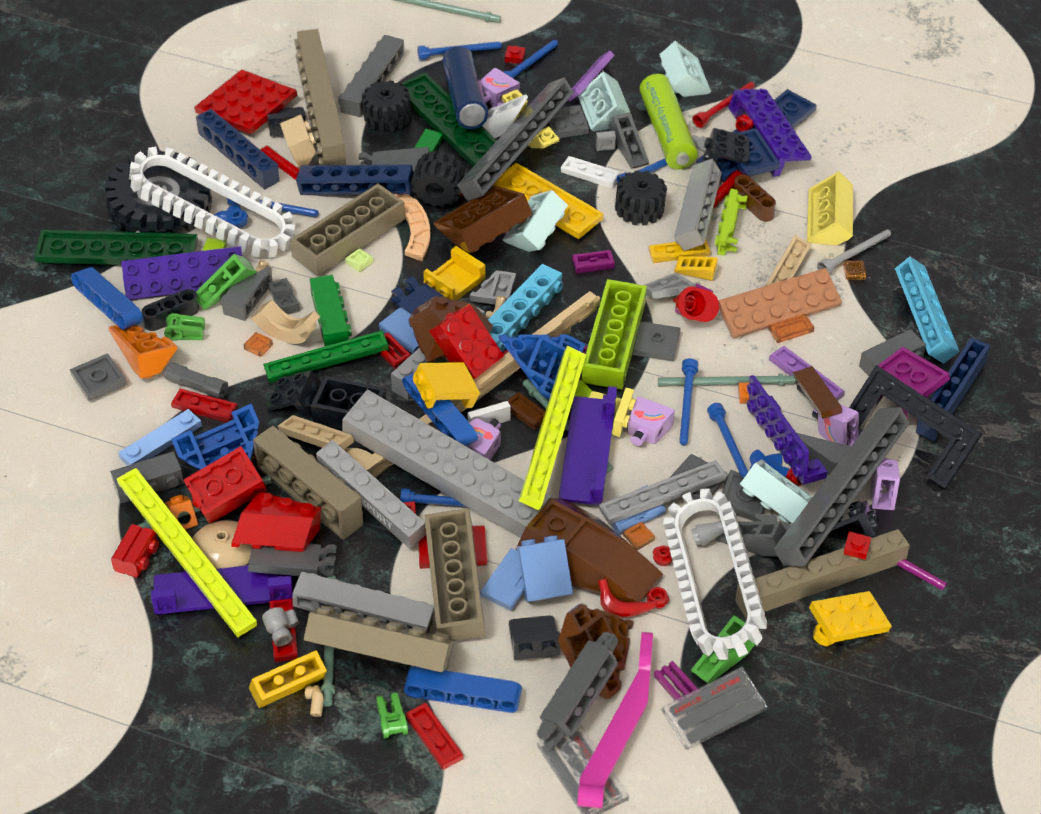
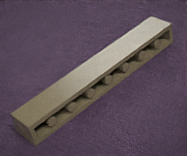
M899 529L871 538L866 560L843 554L844 548L810 559L805 566H790L756 578L755 583L764 612L896 566L899 561L907 559L910 545ZM738 584L735 602L745 618H747V609L740 585Z

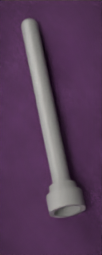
M885 230L833 259L825 258L819 261L817 269L826 268L829 274L832 273L836 265L890 237L891 231Z

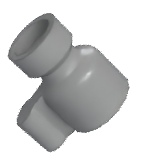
M272 608L262 616L268 633L273 634L272 639L275 646H285L292 641L288 628H293L299 624L294 610L284 611L282 608Z

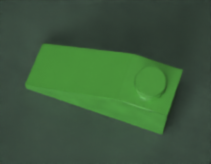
M233 254L196 291L198 303L204 310L209 309L221 301L222 296L228 292L230 287L255 274L257 271L245 257Z
M734 615L717 637H727L737 633L743 628L745 622ZM749 639L744 643L748 653L755 645ZM735 648L728 649V660H719L713 650L710 656L703 654L691 671L710 684L747 654L739 657Z

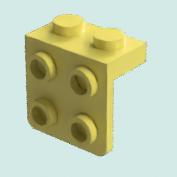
M626 388L622 399L616 398L612 428L613 436L620 437L623 427L627 428L630 418L628 413L633 410L636 399L633 398V389ZM593 391L589 398L603 399V394Z

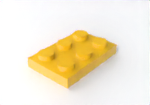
M870 591L813 601L809 606L830 643L889 632L892 626Z

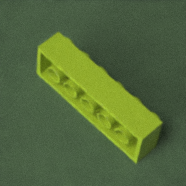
M607 279L582 368V381L584 383L604 387H617V389L623 390L646 304L647 286Z

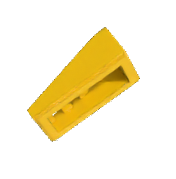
M679 257L674 273L713 281L717 270L718 258Z

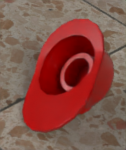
M687 287L679 293L677 298L673 299V302L676 303L677 311L687 319L709 322L717 316L719 311L718 298L713 292L706 289Z

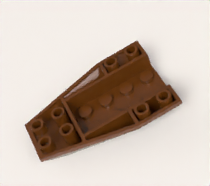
M551 498L525 527L517 545L522 546L521 541L535 539V543L544 542V537L557 535L558 539H564L571 585L600 595L598 581L607 579L612 595L623 602H642L650 590L663 577V573L604 521L573 503L560 498Z

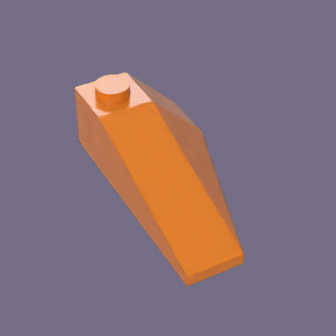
M117 325L108 327L109 332L130 367L140 379L151 378L153 375L161 373L177 350V345L165 336L158 338L157 333H146L142 327L137 325L124 330L120 329Z

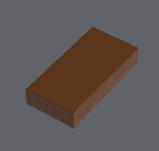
M520 392L507 400L510 405V413L530 428L535 430L542 425L546 411Z

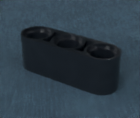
M185 289L144 306L141 311L144 327L149 331H156L168 326L166 319L170 314L176 313L187 316L197 314L199 312V304L196 291Z

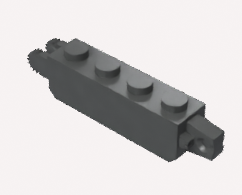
M603 632L596 642H587L548 705L544 708L539 717L542 723L539 729H537V736L544 741L543 744L546 748L551 749L555 747L562 736L569 737L576 732L618 665L616 658L612 654L619 641L614 634Z

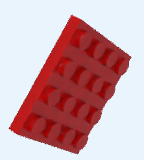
M241 69L194 108L197 114H202L212 109L235 129L252 134L268 121L267 114L278 113L296 98L298 94L296 89Z

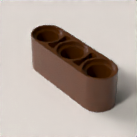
M738 175L734 181V189L738 190L739 195L748 197L746 202L740 203L746 204V208L763 222L772 221L775 215L776 200L751 177Z

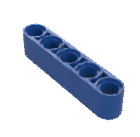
M89 267L72 273L71 279L74 287L120 329L124 330L143 322L140 309L94 268Z
M415 372L402 378L406 391L440 432L466 447L478 441L474 428L450 400H437L433 408H427L413 382Z
M413 666L409 668L404 693L418 699L513 713L518 711L523 688L519 683L510 680L446 670L438 672Z

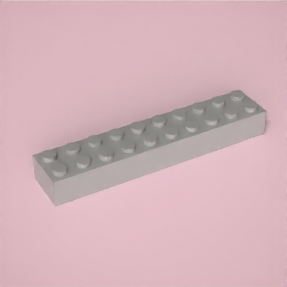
M368 389L342 419V432L351 434L353 440L520 538L525 527L551 499V495L546 493L539 510L519 502L525 480Z

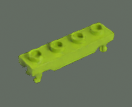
M731 189L729 196H725L724 207L726 209H722L721 220L723 222H719L718 227L720 235H716L715 246L718 247L717 255L724 256L728 251L737 252V247L729 244L734 243L736 245L738 243V240L733 238L738 218L737 212L738 209H746L747 206L738 202H746L748 197L739 195L736 189Z

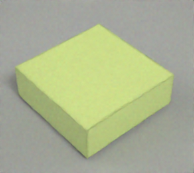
M359 248L346 257L345 262L358 272H361L373 263V257Z

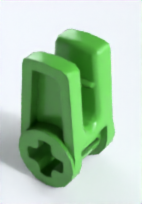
M176 313L167 316L166 323L168 326L164 331L165 337L172 341L203 340V330L205 329V319L203 317Z
M398 693L391 694L393 713L387 712V703L384 701L383 696L376 697L384 739L389 738V735L408 734L407 722L402 711Z

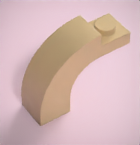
M271 299L263 304L251 319L268 335L286 343L299 344L304 342L317 326L315 322L320 316L313 311L303 318L292 317L281 310Z

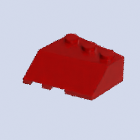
M259 492L241 513L231 547H240V544H251L254 549H261V546H273L275 550L303 552L320 531L321 507L313 506L311 503L293 501L290 498L273 496L266 492Z

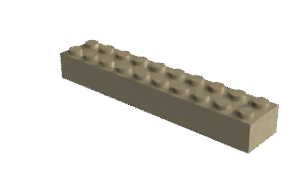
M319 30L297 31V39H294L295 49L297 50L296 61L299 75H301V85L304 86L303 94L306 108L309 109V121H312L310 125L316 141L314 143L316 145L317 157L320 156L318 163L319 165H346L345 143Z

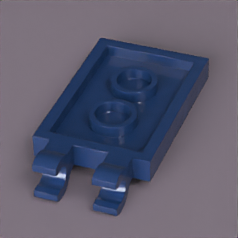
M412 276L405 280L409 284L406 287V290L411 293L409 296H406L399 287L391 291L395 295L392 297V301L397 304V309L402 307L410 314L413 313L415 308L434 296L445 297L426 283L420 286L418 281Z

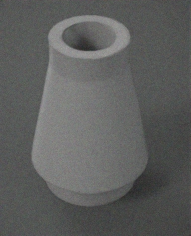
M721 521L695 525L696 528L691 529L697 546L701 544L704 546L725 533Z

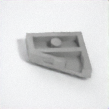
M495 271L488 280L481 284V288L476 293L474 291L471 292L470 301L495 305L496 296H504L507 300L512 294L516 273Z
M673 273L645 284L647 286L646 295L652 299L676 296L687 287H696V284L678 273Z

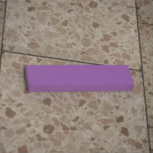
M611 51L599 57L572 87L574 93L568 101L580 95L613 58L614 54Z
M782 346L769 357V361L788 375H793L795 371L811 367V365L785 346ZM816 370L837 401L841 399L845 391Z

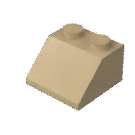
M299 115L280 123L288 148L298 168L300 169L301 165H309L316 152L313 145L316 141L308 120L304 122L302 116Z

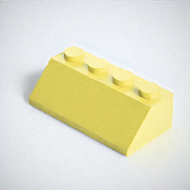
M839 171L808 189L807 241L809 243L839 245L853 237V184Z

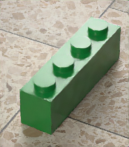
M333 275L309 278L315 312L320 316L318 323L324 347L349 340V336H352L350 324H346L348 322L347 311L342 310L344 308L343 296L338 295L341 294L339 282H335Z

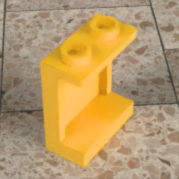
M456 246L451 249V259L434 272L428 269L423 271L424 284L426 283L448 299L457 301L485 280V264Z
M464 362L420 363L413 375V382L427 408H433L437 400L461 399L465 408H473L480 394Z

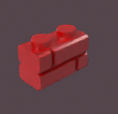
M132 524L111 557L113 570L137 578L142 570L147 569L150 555L156 553L159 541L157 540L156 532L152 529Z

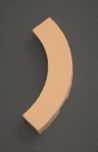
M395 194V196L404 201L405 219L411 232L408 246L405 249V255L423 261L430 244V224L427 214L415 198L413 199L408 194Z

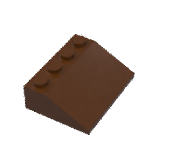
M495 185L483 196L470 200L433 223L457 247L472 253L479 250L481 245L494 241L496 236L501 233L509 232L514 225L525 222L533 214L524 193Z

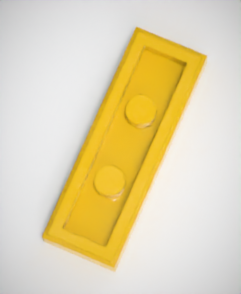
M706 239L704 244L685 251L676 242L649 245L648 249L653 263L675 261L679 257L710 256L711 252Z

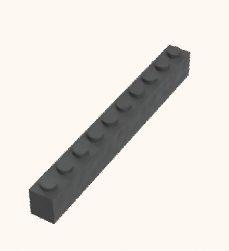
M565 77L548 83L458 183L457 186L467 201L483 196L574 92Z
M901 407L880 408L774 547L783 566H805L908 427L909 422Z

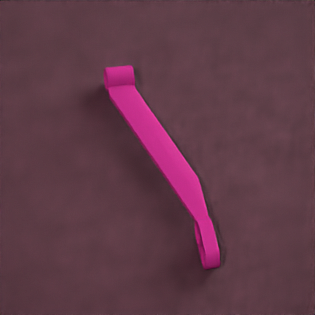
M641 632L638 672L580 777L577 806L602 808L604 786L648 705L653 633Z

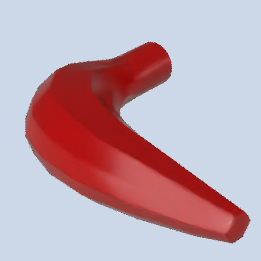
M607 579L598 581L600 603L606 612L618 615L620 618H630L656 607V601H620L612 595Z

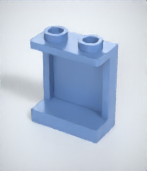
M557 535L544 537V542L535 543V539L521 541L522 546H516L519 552L524 581L525 601L529 602L573 594L564 539H558Z

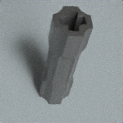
M170 362L166 367L164 375L165 379L192 387L219 399H223L226 395L228 382L201 374L177 363Z

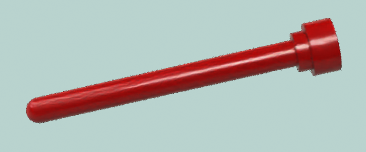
M749 82L739 90L753 89L755 84ZM733 94L708 111L695 114L692 118L694 125L698 128L707 125L710 117L730 104Z

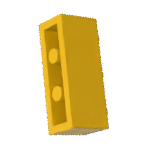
M316 650L253 678L249 689L258 707L261 708L323 680L327 670Z

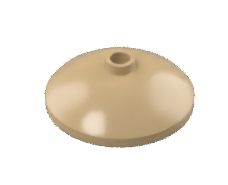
M223 520L210 523L197 531L192 538L215 569L247 566L249 564L252 550L251 544H240V547H231L238 525L236 521Z

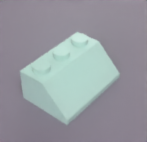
M674 41L660 54L661 65L666 71L665 76L669 78L674 93L678 92L683 97L709 94L711 92L698 58L679 43Z
M605 72L598 75L578 95L592 131L609 129L608 124L613 116L630 112L618 82Z
M552 190L530 197L528 204L533 215L529 216L525 222L511 227V230L503 238L504 242L527 252L540 250L544 247L546 238L555 230V224L564 216V210L568 206Z
M763 460L756 462L740 483L744 487L742 490L747 495L758 497L762 500L760 502L762 506L770 511L774 509L779 513L778 517L787 524L790 522L793 524L812 498V496Z

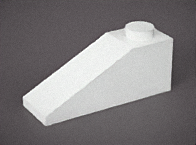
M525 94L488 110L487 121L482 126L494 138L502 136L514 122L528 96Z

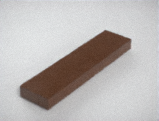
M813 366L793 372L795 381L822 419L842 413L841 405Z

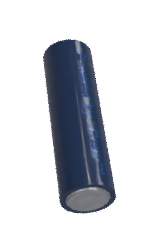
M461 46L453 47L444 54L442 60L456 120L464 128L476 129L482 126L488 118V109L477 68L470 50Z

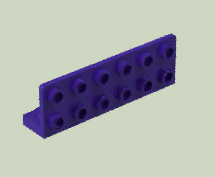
M766 89L734 90L728 108L735 119L738 116H742L744 111H746L780 162L779 169L770 171L773 177L780 176L785 161L811 160V154Z
M241 246L121 261L125 296L129 300L168 296L185 289L197 291L233 254L242 256Z
M754 375L749 376V384L747 385L749 401H747V409L755 416L757 424L762 426L767 438L772 440L775 449L782 454L784 462L792 468L794 476L798 477L803 485L826 479L828 471L818 458L808 461V448L781 413V407L772 395H768Z
M608 386L607 395L603 394V399L574 396L559 491L560 499L591 505L603 503L617 387Z
M248 565L216 569L244 605L293 599L292 575L248 572ZM187 572L154 575V590L151 591V599L155 614L214 608Z

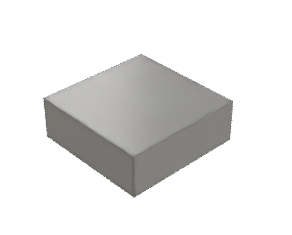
M615 131L596 133V151L615 149Z

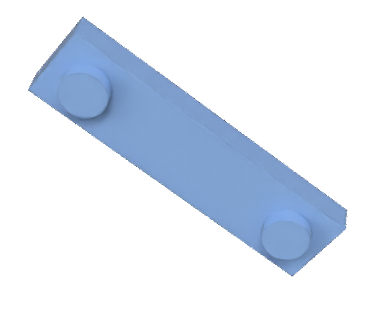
M187 409L118 452L119 458L127 466L151 459L173 445L171 438L190 430L194 432L202 427L201 420Z

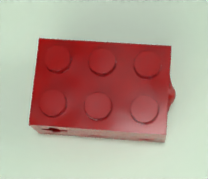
M470 304L459 308L453 313H448L443 321L429 330L450 363L464 362L472 379L478 377L504 357Z
M242 446L183 480L192 494L193 505L202 511L209 524L252 500L259 492L267 491L264 482Z

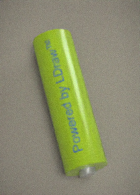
M662 74L648 76L640 85V93L668 166L673 169L689 167L697 159L698 152L670 80Z

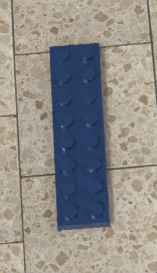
M789 89L774 99L792 128H795L815 112L817 107L815 103ZM737 129L733 131V133L739 132ZM704 154L696 160V164L704 162ZM718 157L716 165L722 172L720 180L725 182L735 171H740L733 160Z

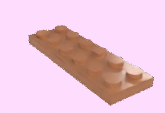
M826 268L718 300L719 310L732 339L842 304V300Z

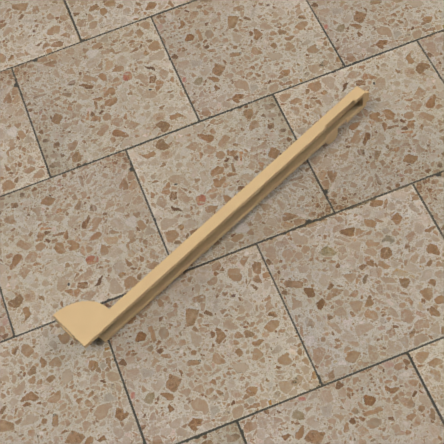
M589 291L532 335H549V337H559L560 334L570 335L571 327L574 324L580 323L597 310V307L600 305V297ZM509 352L473 379L480 392L477 400L521 368ZM461 399L450 400L460 413L467 409L464 407ZM426 414L419 419L439 430ZM358 448L345 449L352 458L375 478L394 464L377 453L370 454Z

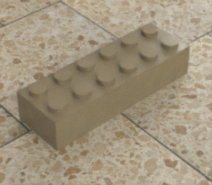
M376 184L290 239L292 257L319 276L357 249L364 247L405 220L404 201L380 184Z
M271 426L253 439L257 468L266 476L269 475L274 483L297 502L311 503L313 506L321 507V522L342 540L363 526L362 498L360 494L355 490L352 491L341 478L335 477L326 466L319 464L313 455H308L298 443L291 441L283 431H279L274 426Z
M469 508L425 514L437 632L449 634V638L454 639V641L485 637L486 630Z
M321 606V608H317L309 613L304 635L305 641L438 672H443L448 668L454 639H450L449 634L442 632L428 634L426 629L420 627L406 629L403 628L404 624L393 621L384 624L380 623V618L372 616L358 618V613L350 611L337 613L335 608L329 606Z

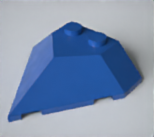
M560 334L559 337H549V335L498 336L540 394L550 399L566 347L569 346L582 352L585 343L567 334Z
M252 404L231 412L234 420L200 435L194 436L192 430L171 438L179 458L201 470L242 446L251 461L254 451L253 439L257 437L260 425Z

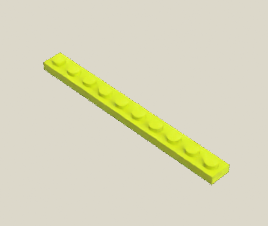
M569 346L566 347L562 356L518 500L536 510H539L543 504L586 354Z
M137 468L117 478L119 486L234 634L240 637L256 627V619Z

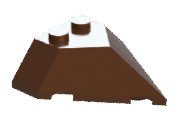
M434 296L415 308L408 319V323L413 328L414 337L421 352L425 355L426 363H434V359L441 356L446 358L429 330L443 321L448 313H453L470 303ZM470 304L489 334H491L493 325L474 304Z
M581 603L566 613L558 642L571 669L588 641L596 642L603 632L614 634L619 641L612 654L616 658L618 665L599 693L600 697L609 699L621 689L622 681L619 677L620 672L625 669L630 639L627 636L629 629L633 628L634 621L620 619L618 615L597 608L589 609L587 605Z

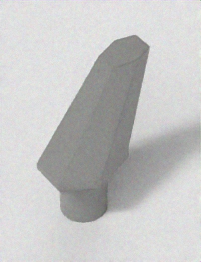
M693 135L692 139L697 144V148L705 153L704 142L706 138Z

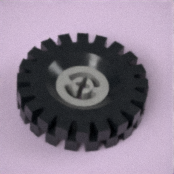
M159 151L158 155H165V151ZM174 153L173 158L175 160L177 159L179 153ZM135 156L128 158L129 165L122 161L116 166L117 171L112 170L108 175L109 181L105 183L107 210L111 220H115V225L119 229L126 228V232H136L139 230L144 233H152V231L167 233L166 231H170L171 233L183 234L182 227L188 232L196 228L194 226L196 217L189 224L184 221L185 211H183L181 218L173 215L174 206L170 213L162 210L163 200L158 208L151 204L152 194L147 202L141 199L142 189L136 192L132 190L129 175L131 162L135 161ZM191 157L186 159V165ZM152 166L143 172V175L149 182L210 213L212 208L211 189L166 166Z

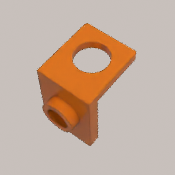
M178 495L165 502L166 507L177 520L178 515L183 511L190 514V521L186 524H181L184 529L198 525L191 500L187 496Z

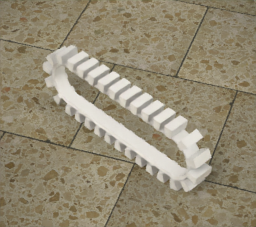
M150 147L148 148L147 158L141 151L135 155V161L131 162L129 180H131V188L134 192L142 189L141 199L148 202L152 194L151 204L159 208L163 200L162 210L170 213L174 206L173 215L181 218L183 211H185V222L191 224L194 217H196L194 226L201 230L206 222L205 232L213 235L217 228L216 238L222 241L227 233V243L232 246L239 239L238 246H241L243 252H245L248 245L252 246L251 256L259 257L260 249H267L268 258L276 257L278 248L283 253L289 249L290 239L293 238L295 224H292L293 216L290 212L281 216L283 205L275 202L273 209H270L271 199L264 197L261 204V194L256 191L249 198L250 188L244 185L239 193L240 183L232 180L230 187H228L229 178L223 174L218 182L219 172L211 169L207 176L208 167L200 164L197 171V161L190 158L186 165L187 156L179 153L175 160L173 158L174 149L166 147L165 155H157V148ZM157 165L169 167L273 221L278 225L281 232L274 238H257L149 182L143 175V172L149 167Z
M701 489V499L694 500L691 492L682 495L686 505L681 508L673 502L668 508L672 517H664L663 525L666 529L665 533L679 581L678 584L687 613L686 616L690 624V631L696 644L699 645L701 651L707 656H710L714 650L719 660H728V649L735 648L738 656L741 657L748 653L744 645L748 639L755 645H758L763 639L759 629L767 628V620L764 616L765 612L758 594V588L737 517L730 501H727L723 493L718 491L713 498L710 489ZM703 510L715 511L720 515L748 613L747 621L743 628L727 637H716L708 633L682 534V527L685 521L691 515Z

